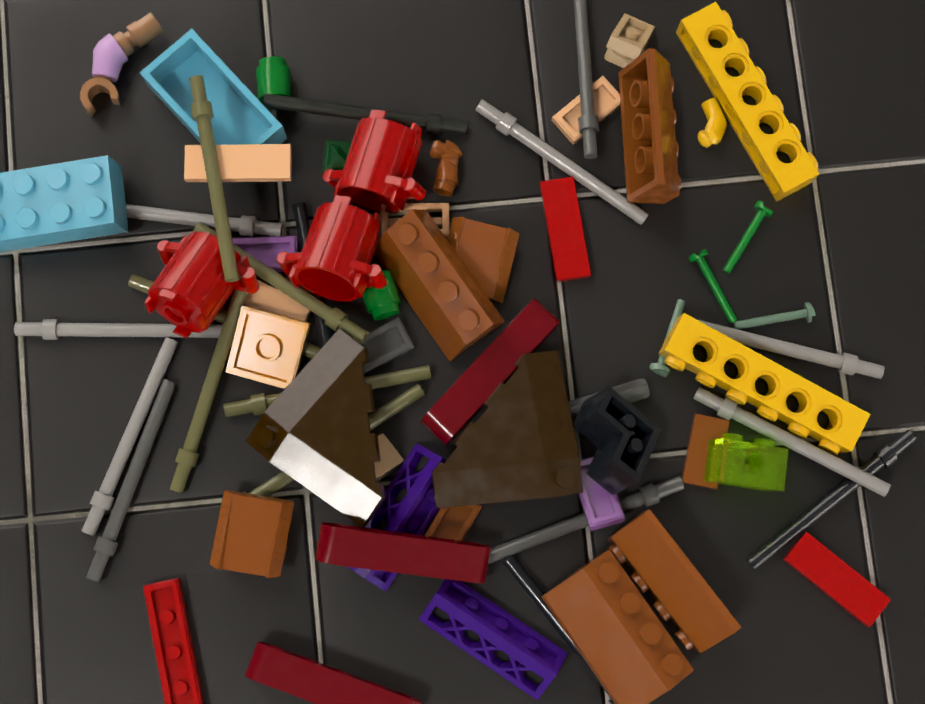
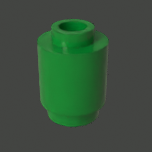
M277 56L260 59L259 66L256 68L258 100L263 104L265 93L292 97L290 68L286 65V60Z
M382 267L380 268L387 280L386 286L382 289L366 287L363 294L367 311L373 315L374 320L386 319L400 312L398 305L401 301L391 271H383Z

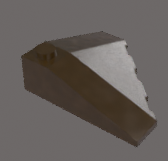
M339 328L267 408L246 442L284 473L361 527H366L385 499L384 485L376 483L374 462L381 461L378 434H371L368 412L375 411L372 384H365L363 363L369 362L368 349L343 329Z
M558 350L527 353L519 357L514 364L518 368L506 384L499 383L484 403L488 408L475 424L469 422L453 443L457 448L445 464L439 461L431 472L435 508L550 498L583 493L580 457Z

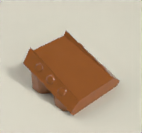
M463 216L453 217L448 242L490 301L503 304L520 234L511 228L466 219Z
M224 490L210 565L217 570L224 569L265 576L266 578L281 576L283 561L286 557V544L292 521L294 502Z

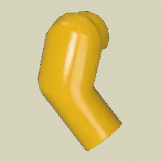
M716 97L708 99L701 104L708 122L705 129L698 132L697 138L699 143L705 148L721 142L727 128V121Z

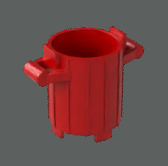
M371 110L368 118H362L358 122L343 170L333 171L328 169L323 174V180L335 189L334 196L351 197L353 204L378 212L383 211V208L381 210V204L387 205L385 212L398 213L400 210H404L407 199L419 201L426 196V190L412 178L423 143L420 138L423 130L416 123H412L409 129L407 126L397 122L386 120V111Z
M335 195L333 202H326L317 208L302 251L298 253L280 252L276 258L283 272L289 276L295 288L301 285L305 290L329 300L350 302L357 297L362 298L366 287L382 289L386 286L387 280L379 265H370L381 233L382 219L379 213L375 212L373 217L366 211L350 205L351 197Z
M194 231L190 235L184 236L180 243L162 240L157 244L162 262L166 266L148 290V298L144 304L148 313H152L155 309L163 318L176 326L173 330L174 334L188 338L192 332L201 333L209 328L233 290L246 291L253 294L259 290V284L255 271L250 266L248 257L246 255L241 257L235 249L239 280L225 282L217 237L208 232Z

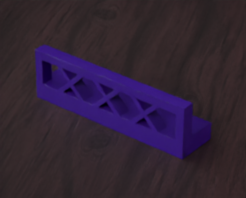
M416 443L385 490V499L366 528L377 529L380 521L388 517V524L384 530L422 535L439 509L435 508L431 472L439 461L445 464L447 460ZM421 457L428 458L429 460L423 470L415 474V467ZM407 488V495L403 501L396 503V496L400 490ZM348 567L384 591H387L398 574Z
M445 579L419 618V621L536 700L540 698L556 677L568 654L462 581ZM437 606L449 614L451 621L443 622L433 615L432 611ZM464 630L474 631L479 635L481 641L473 642L465 636ZM493 650H502L509 655L511 662L501 661L495 657ZM523 671H533L543 679L537 685L526 678Z

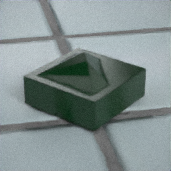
M325 140L322 175L328 169L333 171L343 170L352 142Z

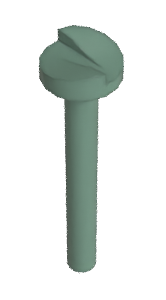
M677 300L665 340L677 317L682 315L686 303L684 300ZM659 355L657 363H650V370L662 377H667L670 369L665 366L666 363L664 361L666 358L662 355Z
M806 302L803 305L804 309L735 321L734 328L739 330L805 318L807 323H811L812 316L816 315L811 303Z

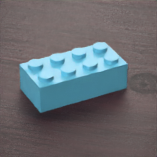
M192 28L140 72L148 87L199 142L197 121L193 120L190 107L193 103L189 78L195 75L203 76L207 101L212 103L214 117L211 119L215 145L281 144L287 139L281 123Z
M108 155L0 173V252L128 232L122 166Z

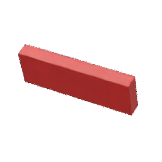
M574 176L540 181L539 186L556 283L589 278L591 272Z
M808 532L801 534L783 558L792 568L866 627L872 626L891 601L888 596Z

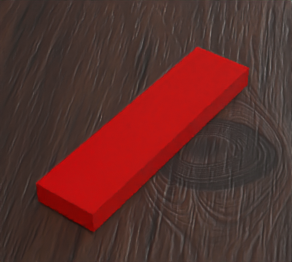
M180 578L144 585V596L164 703L204 704Z

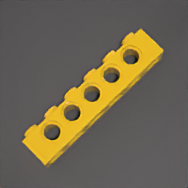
M714 2L683 18L680 21L676 34L713 96L717 98L723 113L777 202L811 184L820 174L818 172V163L813 154L806 152L800 142L801 135L797 127L793 123H789L785 117L781 100L775 94L772 95L768 89L764 72L759 66L755 67L750 59V52L746 42L742 38L738 39L732 29L733 24L729 14L725 10H721L717 2ZM716 39L723 47L714 48L709 44L708 40ZM725 68H735L740 76H730L725 71ZM742 96H752L757 105L746 104ZM765 123L770 125L774 134H765L761 131L759 124ZM776 152L786 153L790 157L791 163L781 162L777 158Z
M685 313L677 317L658 353L666 358L664 362L670 367L679 371H683L685 368L695 373V379L701 384L710 388H714L715 385L727 391L726 396L729 399L745 405L746 402L758 408L757 413L760 416L774 422L779 419L789 425L787 429L802 438H807L808 435L820 441L818 446L821 449L834 455H838L839 452L853 451L871 415ZM695 344L702 345L706 349L707 359L705 362L695 359L693 355ZM726 361H731L737 366L738 374L735 379H731L725 374L724 364ZM757 378L764 379L768 384V392L765 396L760 395L755 389ZM789 394L794 395L799 402L798 410L795 413L791 412L786 405V399ZM820 411L825 412L829 417V425L826 429L821 428L817 422V416Z

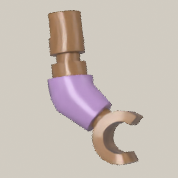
M151 12L137 22L134 21L126 26L127 31L125 33L119 31L113 36L110 33L107 34L93 49V78L87 80L80 91V100L87 114L91 117L96 111L92 105V99L96 94L108 93L112 103L121 106L120 96L112 83L117 82L122 65L128 61L127 57L134 53L133 48L135 46L141 48L163 33V29Z

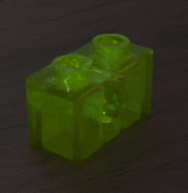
M722 433L721 439L708 440L704 482L767 492L784 491L788 449L775 447L776 441L770 439L755 438L754 443L744 442L743 435Z

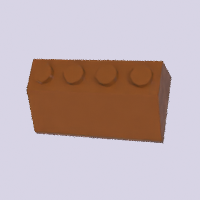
M648 48L618 72L627 203L665 204L678 197L681 189V177L678 174L677 165L679 145L675 138L677 116L673 108L672 98L674 80L671 76L670 63L656 49Z
M412 209L385 231L376 245L374 254L384 269L391 271L394 283L450 362L454 361L505 322L427 210Z
M650 509L640 512L608 537L612 544L608 549H610L620 564L626 562L634 573L630 578L642 593L647 590L656 601L652 604L653 608L665 622L670 619L676 626L678 631L674 635L687 651L693 648L695 652L702 653L742 628Z
M610 549L590 560L541 596L615 704H649L671 690L694 671Z

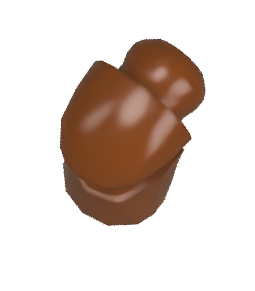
M448 139L445 143L435 140L432 143L429 154L432 158L440 160L432 190L438 195L450 197L458 185V159L463 154L454 142Z

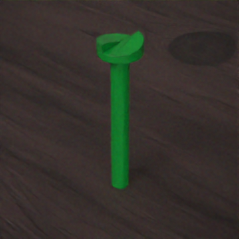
M757 201L754 205V209L758 212L722 269L725 273H731L765 216L772 217L774 212L763 206V201Z
M707 249L699 251L697 256L695 253L688 258L690 263L697 261L729 323L738 320L704 256L709 254Z

